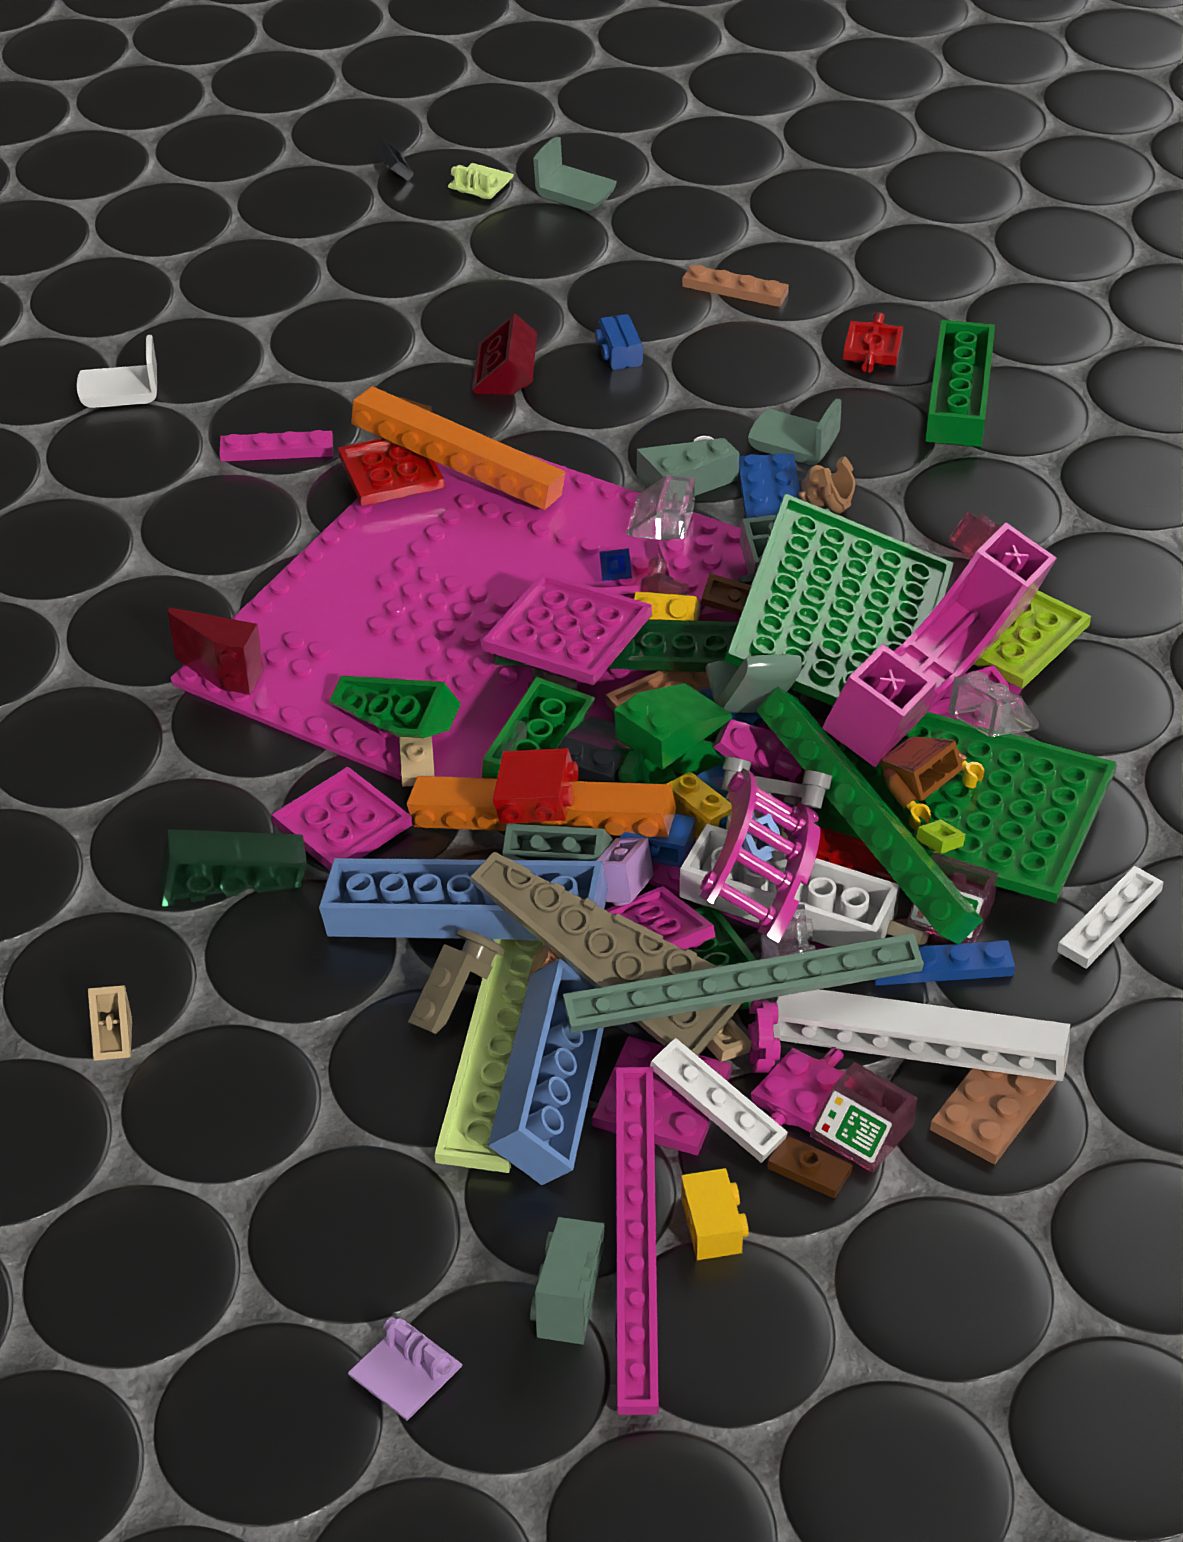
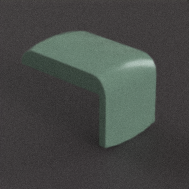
M558 136L548 141L534 157L535 187L537 192L546 199L590 211L606 201L617 184L615 180L562 165L561 137Z
M835 399L820 422L768 408L752 426L748 436L749 443L753 448L772 455L778 453L794 454V459L797 462L817 465L826 455L839 433L841 400Z
M771 654L746 657L740 667L724 661L709 663L705 668L714 703L732 713H756V709L777 687L786 692L790 689L801 672L802 661L801 656Z

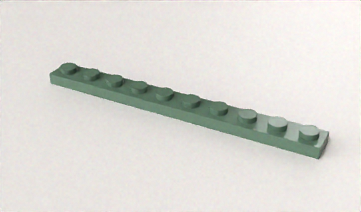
M911 933L563 994L562 1001L570 1033L919 972L922 971L924 962L915 935Z

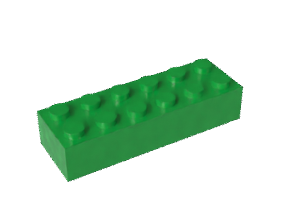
M941 320L926 442L956 444L965 447H982L995 331L994 324Z

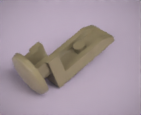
M459 929L455 935L466 940L462 950L443 945L408 1022L436 1034L447 1023L469 973L472 972L487 979L493 968L491 964L495 955L504 956L505 949L500 944L480 933L468 929Z

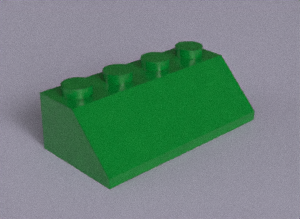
M536 677L484 756L482 778L497 779L503 751L557 749L564 736L583 722L595 703V697Z

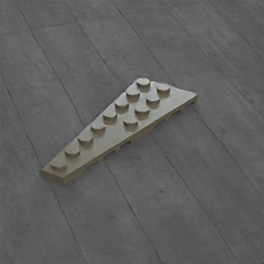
M493 852L470 876L472 884L595 988L717 967L698 957L697 953L689 949L684 950L662 939L663 936L618 913L614 915L596 906V902L588 898L584 900L566 891L564 886L556 882L552 884L531 873L530 869L496 852ZM744 1003L637 1021L636 1023L665 1047L677 1038L698 1056Z

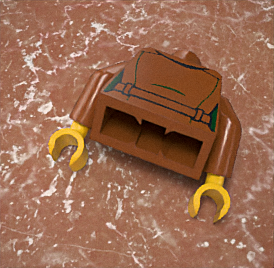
M911 737L894 750H891L879 762L880 767L884 770V783L902 808H908L910 811L909 825L914 830H917L921 825L919 817L923 818L927 824L930 821L929 807L925 804H917L916 800L923 801L960 771L964 772L962 782L968 788L973 789L978 781H982L984 767L978 762L968 763L966 761L967 757L957 749L956 741L942 738Z

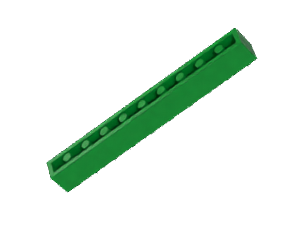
M777 687L756 709L758 714L805 771L811 770L832 776L830 788L825 790V796L937 933L959 945L984 920L825 730L822 729L799 699Z

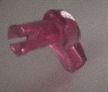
M657 557L649 560L647 576L641 581V592L675 595L689 594V587L685 582L665 575L668 567L666 560L660 558L658 567H656Z

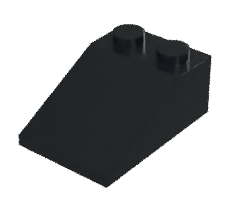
M592 716L565 735L557 748L569 749L572 762H576L578 765V781L619 783V766L624 764L629 751H635L616 738L615 723Z

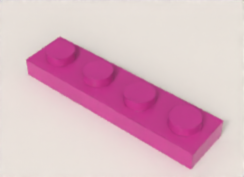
M332 431L230 434L221 436L220 439L221 462L333 456Z

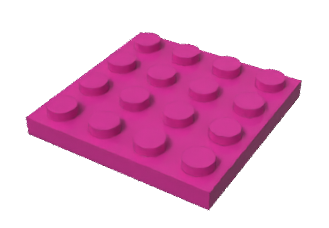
M543 572L482 639V650L594 685L651 617L652 605Z

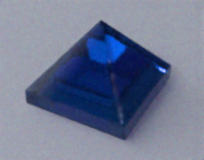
M629 548L599 552L602 581L632 578Z

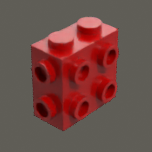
M568 748L503 751L492 799L500 823L566 821L568 806H573L574 801L572 785L573 782L578 781V765L576 762H572Z

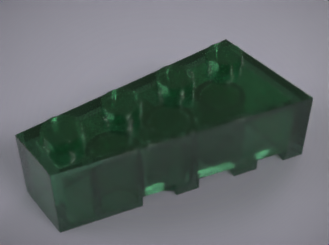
M168 829L160 872L162 906L174 905L175 899L191 898V902L204 901L205 895L225 893L226 897L239 896V893L248 889H255L257 893L302 887L307 865L303 835Z

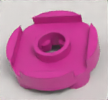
M767 999L751 1001L749 1007V1014H756L755 1021L752 1024H748V1038L752 1041L749 1060L750 1064H755L752 1069L753 1073H769L775 1067V1060H780L781 1054L780 1039L774 1038L773 1024H778L777 1002L769 1003Z

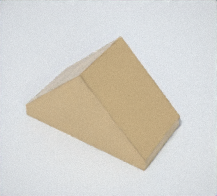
M125 985L88 988L94 1061L131 1057L132 1016Z

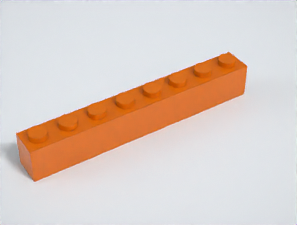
M373 386L353 400L352 425L543 510H546L562 495L566 471Z
M417 776L407 802L414 827L506 831L507 824L604 829L609 835L615 836L629 832L642 834L646 837H668L676 812L671 784L573 782L574 801L573 806H568L566 821L500 823L492 800L497 779Z

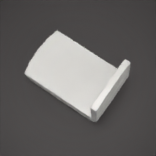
M147 335L146 337L147 365L80 370L77 378V393L81 403L87 407L96 408L146 404L155 400L157 395V364L152 335Z

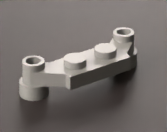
M725 756L722 770H725L721 790L729 792L730 790L727 789V786L732 776L737 771L741 772L743 768L749 771L751 762ZM811 770L805 771L802 784L755 776L758 788L775 798H784L783 803L797 806L800 802L802 805L821 809L825 790H829L832 776Z

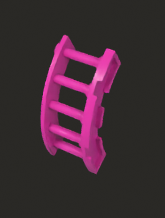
M743 768L741 772L737 771L728 783L727 789L730 791L726 798L730 800L732 806L729 830L713 870H710L704 876L700 884L702 891L699 897L713 904L719 895L759 919L761 926L757 932L779 943L798 907L799 901L794 899L800 883L804 885L808 883L815 863L820 841V827L814 824V822H817L819 817L814 810L806 805H802L800 802L797 807H790L758 788L753 773ZM754 810L763 816L771 814L773 821L784 828L783 832L788 836V840L752 819ZM747 832L785 854L787 864L784 873L742 848ZM735 861L776 884L778 891L771 906L765 907L725 883Z

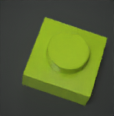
M937 820L919 826L916 839L927 845L931 851L942 854L962 847L966 834L943 820Z

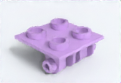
M391 1317L383 1327V1330L387 1332L386 1337L348 1372V1375L407 1421L462 1367V1364L404 1319Z

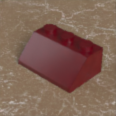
M515 313L478 344L472 391L475 394L514 395L521 388H527L533 381L537 332Z

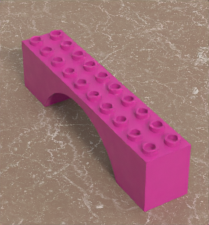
M1005 523L976 551L943 599L902 645L892 651L882 644L849 676L822 729L876 767L882 758L900 742L1028 608L1057 558L1011 525Z

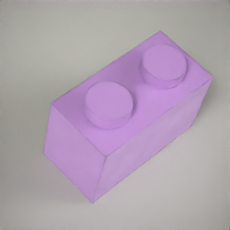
M616 838L597 859V861H603L608 888L606 902H612L615 906L631 903L654 875L648 838Z

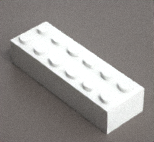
M706 824L680 868L679 897L759 923V919L719 895L713 904L699 897L702 891L700 884L704 876L710 870H713L727 836L726 831H728ZM776 849L771 852L773 857L765 862L784 873L787 860L785 859V854ZM816 858L808 883L806 885L800 883L794 899L798 900L799 904L785 932L831 947L885 938L890 920H894L897 914L900 886L896 883ZM735 861L725 881L726 884L765 907L772 905L778 891L776 884Z

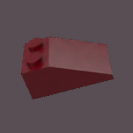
M170 607L167 612L175 658L222 690L250 695L264 672L258 624Z

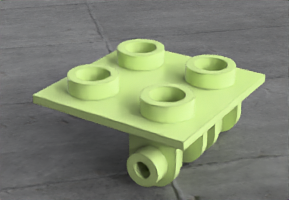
M471 163L468 167L458 165L457 167L454 166L451 170L454 180L448 185V188L458 190L461 193L473 194L482 199H491L514 177V174Z

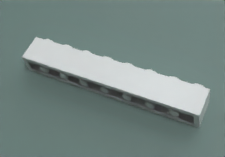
M820 989L778 996L777 999L778 1024H773L774 1038H779L780 1041L828 1048L836 1047V1049L1057 1081H1063L1069 1052L1070 1024Z

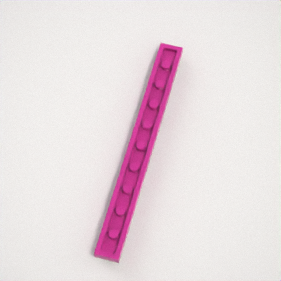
M653 1067L616 1068L618 1415H659Z

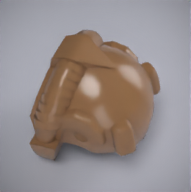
M846 456L841 457L837 461L836 473H831L829 468L819 465L810 468L801 481L802 491L798 492L800 499L822 509L829 508L830 512L840 514L851 506L856 481L851 472L854 469Z

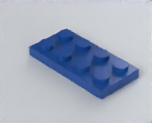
M750 454L739 456V481L745 518L777 515L785 493L800 499L798 495L800 486L794 454Z

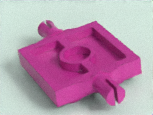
M832 1047L819 1060L792 1048L752 1091L751 1101L765 1109L771 1115L770 1118L780 1126L783 1124L798 1126L813 1134L833 1092L837 1091L846 1097L854 1087L853 1077L834 1068L844 1057L839 1048L836 1050V1047Z

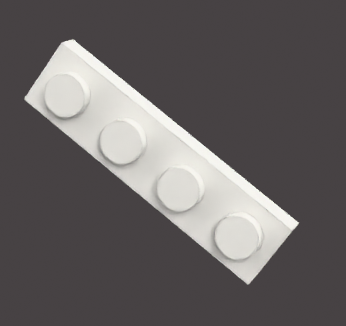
M1134 866L1061 939L1057 952L1087 969L1162 891L1164 882Z
M677 1038L651 1061L650 1067H653V1071L761 1163L786 1139L788 1132Z

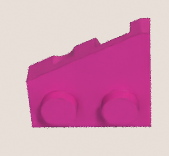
M731 719L722 726L713 748L724 757L730 756L751 762L749 771L754 776L771 779L779 752H782L784 744L772 730Z

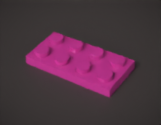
M715 534L658 542V553L673 594L696 596L700 603L709 573L733 580ZM701 605L699 621H725L740 618L738 615Z

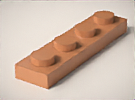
M690 265L682 278V287L778 307L782 305L788 295L789 287L788 284L779 283L776 280H764L751 275L734 274L727 270H715L702 265Z

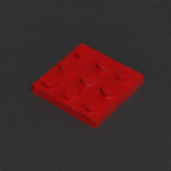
M384 438L338 447L339 458L362 506L445 488L444 477L435 461Z

